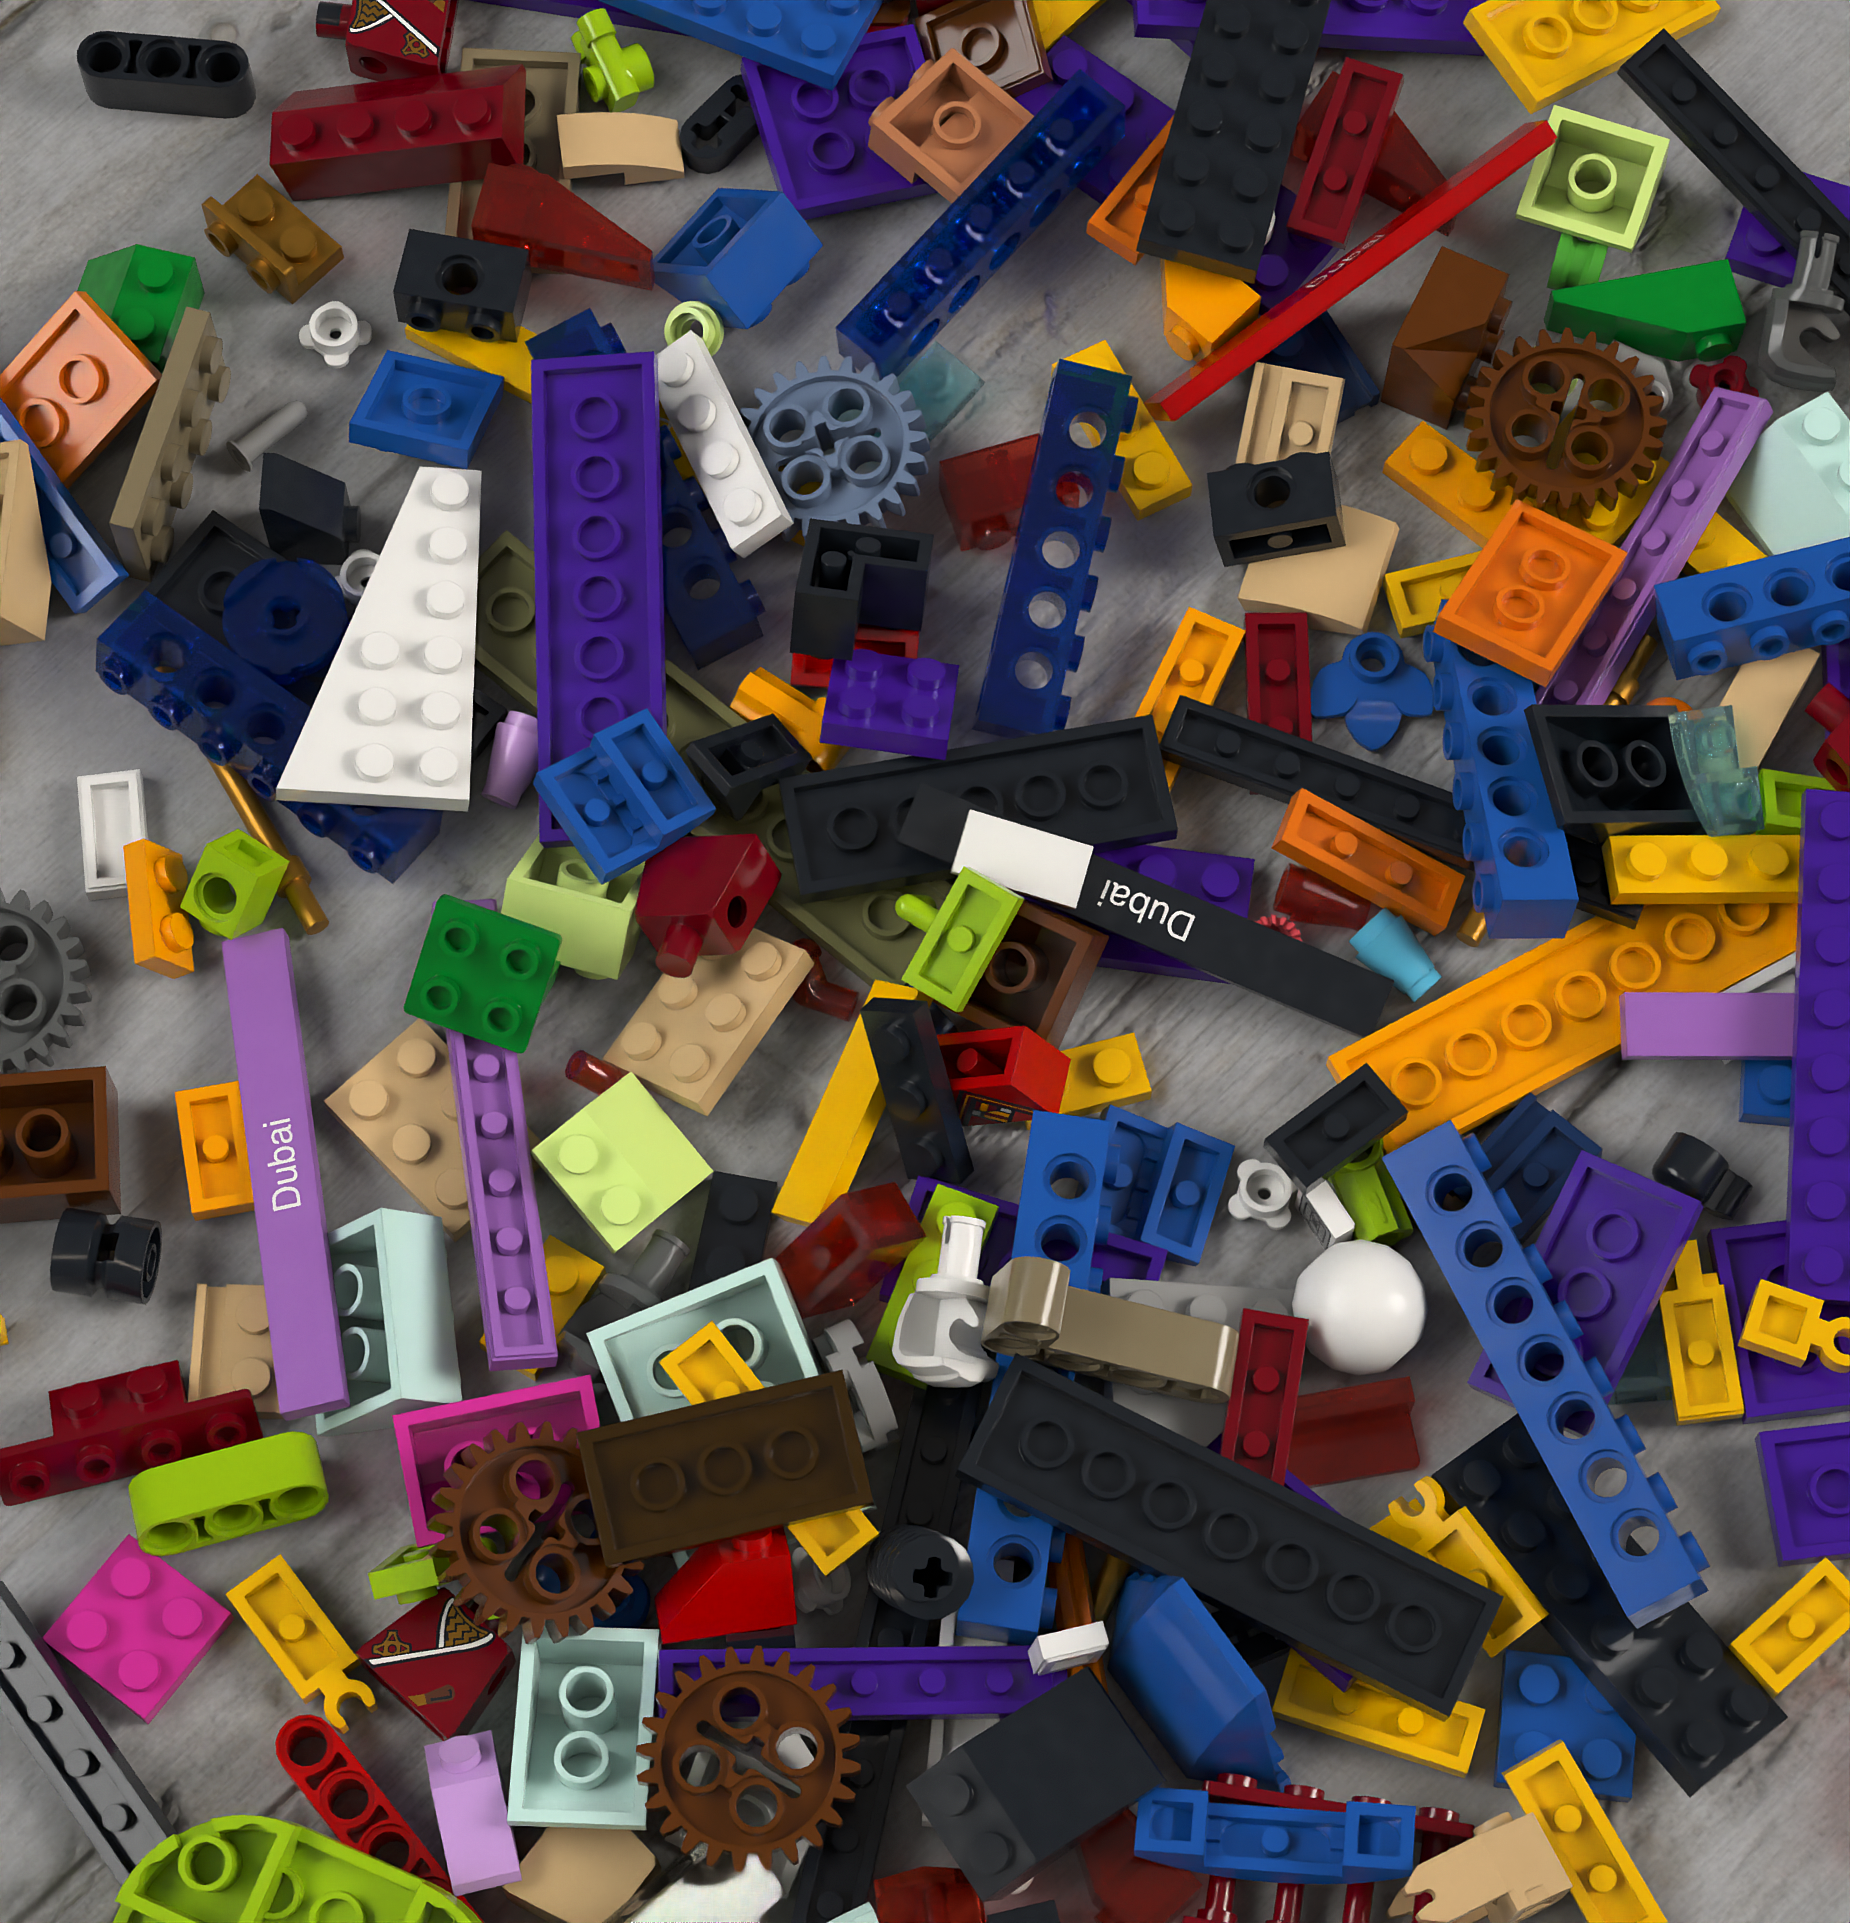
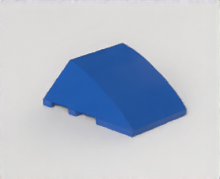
M1132 1570L1129 1572L1118 1597L1107 1666L1111 1676L1186 1778L1216 1782L1217 1774H1239L1256 1779L1257 1789L1284 1793V1786L1291 1785V1781L1286 1772L1278 1765V1762L1284 1759L1282 1749L1270 1734L1276 1729L1265 1687L1183 1577L1164 1575L1155 1579L1154 1576L1148 1573L1140 1576L1137 1571Z

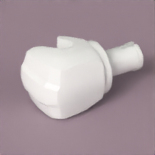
M951 1215V1217H943L942 1224L944 1227L938 1273L932 1274L930 1278H919L917 1280L915 1293L909 1294L898 1318L892 1353L898 1364L910 1371L915 1379L928 1385L951 1388L972 1387L980 1382H988L996 1378L999 1369V1363L990 1359L981 1347L990 1287L983 1285V1281L977 1279L983 1230H985L986 1222L972 1217Z

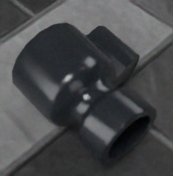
M1675 1132L1652 1168L1655 1182L1701 1201L1704 1211L1726 1220H1733L1753 1188L1746 1179L1729 1169L1728 1162L1714 1148L1683 1132Z

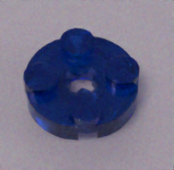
M276 557L253 563L234 578L226 590L223 601V632L233 656L249 671L259 676L269 677L273 682L281 685L293 684L301 677L313 674L326 666L335 657L349 626L343 591L335 577L318 563L303 558H297L298 563L291 561L277 563ZM277 608L286 613L294 608L301 611L296 616L297 624L289 629L274 628L275 621L272 612Z

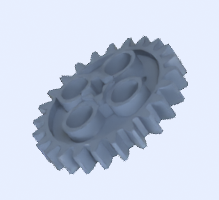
M821 356L817 372L809 373L806 366L801 361H798L795 366V379L788 381L782 374L775 372L773 378L777 387L776 391L771 394L760 388L754 390L760 406L758 410L741 407L739 411L741 418L794 523L781 532L782 538L786 542L794 538L799 530H802L804 540H806L810 518L858 525L871 523L874 527L886 528L882 514L887 510L902 517L906 514L900 495L919 496L920 494L917 480L913 476L928 474L929 469L926 459L920 454L930 451L927 434L921 432L926 428L921 410H914L916 404L910 390L899 393L900 387L893 373L879 381V373L876 364L873 362L866 365L858 374L856 373L851 356L845 357L839 370H832L827 357ZM848 410L862 411L857 418L851 421L843 422L837 420L841 414ZM789 431H804L803 434L794 441H779L780 438ZM875 432L881 433L880 437H875ZM835 448L836 452L831 455H824V451ZM875 461L881 463L871 473H855L857 468L866 462ZM783 465L785 467L782 472L778 471L780 466ZM809 482L822 483L819 489L811 494H797L801 486Z

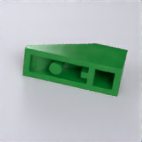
M1728 259L1552 290L1544 316L1547 331L1562 334L1566 327L1571 329L1573 337L1585 339L1592 331L1596 333V342L1610 345L1615 339L1645 354L1677 362L1696 358L1703 362H1711L1722 359L1731 352L1737 351L1747 323Z

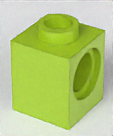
M238 828L206 844L180 908L199 919L201 926L210 933L232 940L263 924L290 861ZM229 883L233 886L236 896L232 893Z

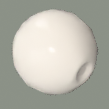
M1362 1239L1335 1243L1327 1248L1298 1277L1292 1301L1294 1317L1309 1319L1306 1346L1310 1353L1334 1370L1358 1376L1385 1372L1397 1363L1422 1338L1428 1314L1424 1284L1411 1263L1389 1246Z

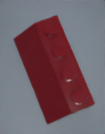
M523 64L295 91L272 112L269 165L293 201L523 175L526 69Z

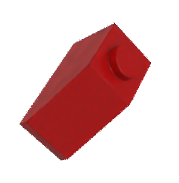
M784 1527L699 1547L654 1597L662 1644L796 1625L797 1616L791 1557Z

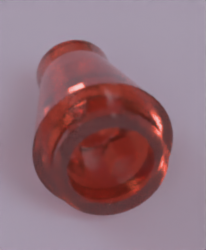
M1289 862L1278 884L1273 911L1285 914L1288 922L1342 927L1359 931L1366 922L1371 901L1364 899L1303 865L1299 866Z

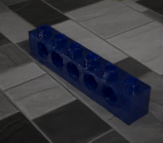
M1079 69L835 327L839 354L844 358L851 356L854 366L859 371H862L870 362L875 363L879 373V381L892 373L897 378L1125 135V105Z
M591 308L525 341L532 360L627 353L612 323L609 322L600 327ZM664 424L659 427L661 478L664 479L661 487L662 541L664 536L674 528L682 527L692 531L689 540L681 546L668 547L662 544L664 608L697 670H700L763 637L764 635L757 616L765 613L766 610L750 579L738 583L729 564L738 560L736 553L731 549L721 527L710 531L701 513L709 509L710 506L694 475L683 480L673 461L681 458L682 454L670 430ZM713 579L720 583L718 591L710 598L695 599L690 596L692 587L701 580Z
M1059 359L1052 373L972 730L1012 739L1065 729L1072 699L1071 696L1061 694L1066 671L1077 672L1085 642V636L1075 634L1080 611L1090 613L1098 585V576L1088 574L1093 551L1104 552L1111 527L1112 517L1102 514L1106 492L1117 493L1125 464V457L1115 455L1120 432L1130 434L1139 398L1128 395L1132 376L1064 359ZM1080 422L1092 425L1100 435V445L1094 448L1080 447L1072 440L1069 427ZM1063 482H1074L1080 485L1086 493L1087 504L1080 508L1065 506L1057 497L1056 486ZM1050 541H1059L1066 544L1073 553V565L1067 568H1056L1050 565L1043 556V545ZM1041 600L1052 603L1059 611L1060 624L1049 629L1039 627L1032 621L1029 615V605ZM1025 660L1039 663L1047 675L1046 685L1038 689H1030L1023 686L1015 674L1016 664Z
M144 590L97 638L95 671L107 687L117 694L130 695L148 708L151 716L161 726L172 731L177 729L197 743L200 751L211 762L219 766L227 764L247 779L250 787L260 797L270 802L278 801L296 814L301 824L309 832L321 838L328 837L345 849L352 861L362 870L372 874L377 872L394 884L439 835L443 810L276 800L277 785L312 708L148 591ZM171 667L177 671L162 673L155 670V668ZM207 702H220L226 705V707L210 708L204 704ZM258 737H268L275 740L276 742L272 744H261L254 741L253 739ZM356 808H368L377 814L363 816L355 813L353 810Z

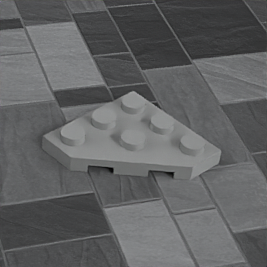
M1108 1278L1101 1284V1294L1220 1323L1237 1331L1243 1308L1294 1317L1292 1301L1295 1290ZM1104 1380V1397L1204 1447H1207L1223 1431L1227 1402L1217 1404L1194 1402Z

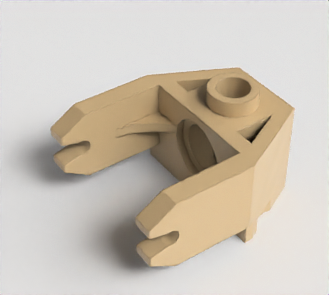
M1505 1812L1476 1827L1473 1830L1475 1837L1417 1865L1406 1885L1397 1892L1385 1915L1388 1920L1412 1915L1415 1895L1428 1892L1432 1895L1433 1901L1416 1914L1415 1918L1418 1923H1476L1488 1917L1490 1923H1519L1561 1900L1573 1885L1534 1813L1531 1812L1513 1820L1510 1813Z

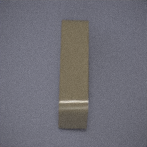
M1030 1256L1016 1257L992 1276L981 1337V1345L986 1349L1011 1357L1018 1353L1039 1364L1189 1401L1210 1404L1229 1401L1239 1342L1237 1330L1220 1323L1068 1286L1071 1270L1064 1264L1051 1259Z

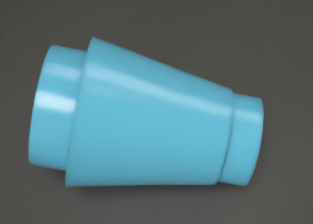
M1386 907L1349 941L1359 952L1355 957L1357 960L1375 973L1394 980L1393 986L1403 994H1407L1414 1003L1442 978L1402 914L1396 918Z

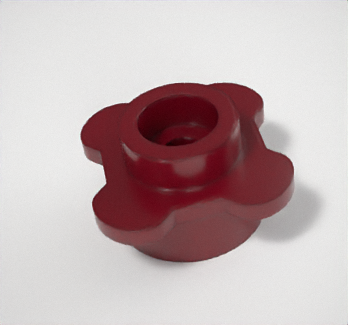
M1730 355L1724 359L1723 363L1712 366L1697 364L1692 368L1689 382L1697 388L1696 399L1700 409L1703 408L1714 387H1718L1720 383H1726L1731 391L1759 397L1758 390L1750 386L1746 377L1747 363L1744 359Z

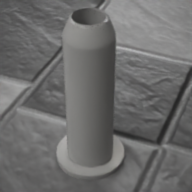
M296 400L287 403L237 443L232 440L226 442L230 455L243 470L250 472L253 469L251 462L301 425L308 416V410L301 401Z

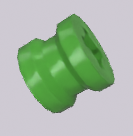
M1562 232L1546 288L1558 290L1565 286L1574 287L1597 283L1608 246L1596 242L1582 241L1576 236Z

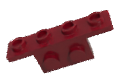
M178 1360L145 1366L137 1370L48 1391L53 1436L0 1449V1495L4 1505L13 1506L138 1475L150 1468L264 1438L263 1430L252 1393L249 1389H241L187 1403L184 1377Z

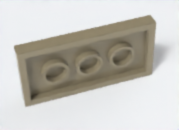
M462 48L460 72L523 64L526 69L523 175L450 183L445 235L529 249L532 273L565 275L573 178L564 179L557 115L579 112L582 77L581 53Z
M186 307L109 521L124 568L130 578L151 582L158 562L166 563L169 559L174 543V528L171 525L177 508L185 509L189 503L193 489V474L190 472L196 455L203 456L208 449L212 434V422L209 420L215 402L222 403L225 400L229 389L231 370L225 366L223 360V341L217 337L211 313L191 307Z

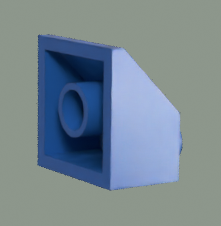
M718 188L643 269V272L651 281L682 303L701 301L712 306L719 313L724 327L748 329L759 324L769 315L772 310L771 303L786 286L797 282L807 273L810 267L809 261L821 249L823 244L783 191Z

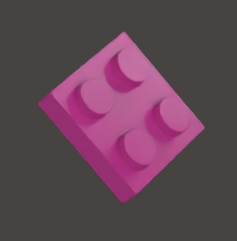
M128 1534L42 1638L49 1648L149 1724L235 1618L230 1611L161 1558L143 1552L138 1545V1541Z

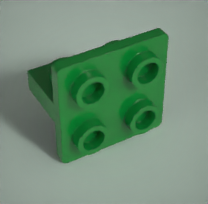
M443 894L436 902L404 1004V1011L409 1015L520 1054L524 1053L529 1045L541 1005L554 985L561 963L556 959L562 944V937L555 932L448 894Z

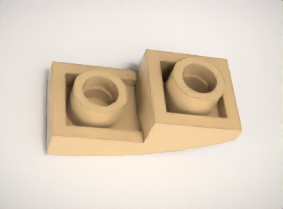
M622 112L557 115L564 179L624 173L625 185L685 178L678 122L675 119Z

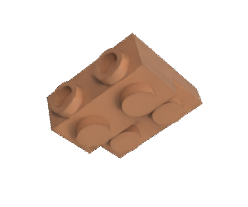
M952 47L936 63L932 59L923 63L912 76L908 85L909 88L896 100L893 97H888L879 104L868 122L871 126L868 147L911 184L921 177L960 210L1039 135L1042 122Z

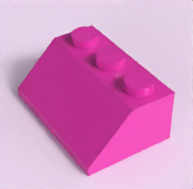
M591 1375L392 1415L417 1548L432 1546L445 1539V1534L427 1528V1522L434 1515L447 1512L431 1499L433 1494L441 1487L453 1488L447 1482L443 1473L453 1463L465 1466L461 1453L472 1443L484 1450L483 1438L494 1429H497L508 1442V1432L517 1422L524 1423L532 1439L536 1429L543 1422L548 1421L551 1423L555 1441H559L572 1427L576 1428L577 1432L601 1427ZM577 1439V1446H576V1448L580 1449V1448H579V1444H578V1439ZM517 1472L516 1484L521 1493L531 1499H540V1487L534 1477L525 1472ZM561 1485L559 1493L550 1509L533 1524L551 1521L570 1496L571 1488L569 1485ZM572 1511L571 1517L581 1515L584 1513L580 1511ZM490 1526L480 1527V1535L498 1532Z

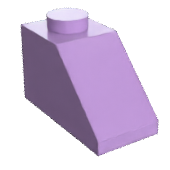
M491 1730L468 1736H455L446 1741L425 1745L431 1792L454 1896L522 1881L513 1826H508L507 1792Z

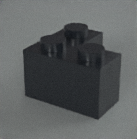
M810 518L795 589L789 653L811 655L818 659L834 658L852 661L859 623L880 626L887 630L905 629L921 632L928 593L934 535Z

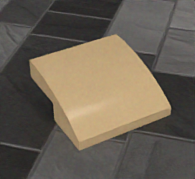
M1275 501L1269 504L1267 508L1278 507L1286 501ZM1341 505L1346 546L1249 563L1237 598L1246 611L1263 613L1307 612L1308 629L1355 635L1365 634L1399 532L1397 523L1356 508Z

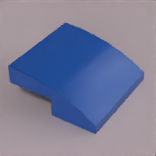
M647 708L595 733L589 747L537 772L533 782V786L601 885L622 875L670 846L711 817L716 810V807Z
M1110 1104L1102 1110L1099 1119L1111 1121L1108 1143L1121 1145L1116 1183H1102L1099 1205L1112 1206L1109 1232L1167 1249L1166 1260L1190 1266L1198 1265L1235 1145L1178 1122L1167 1128ZM1080 1182L1078 1184L1074 1199L1080 1197L1086 1192L1085 1188Z

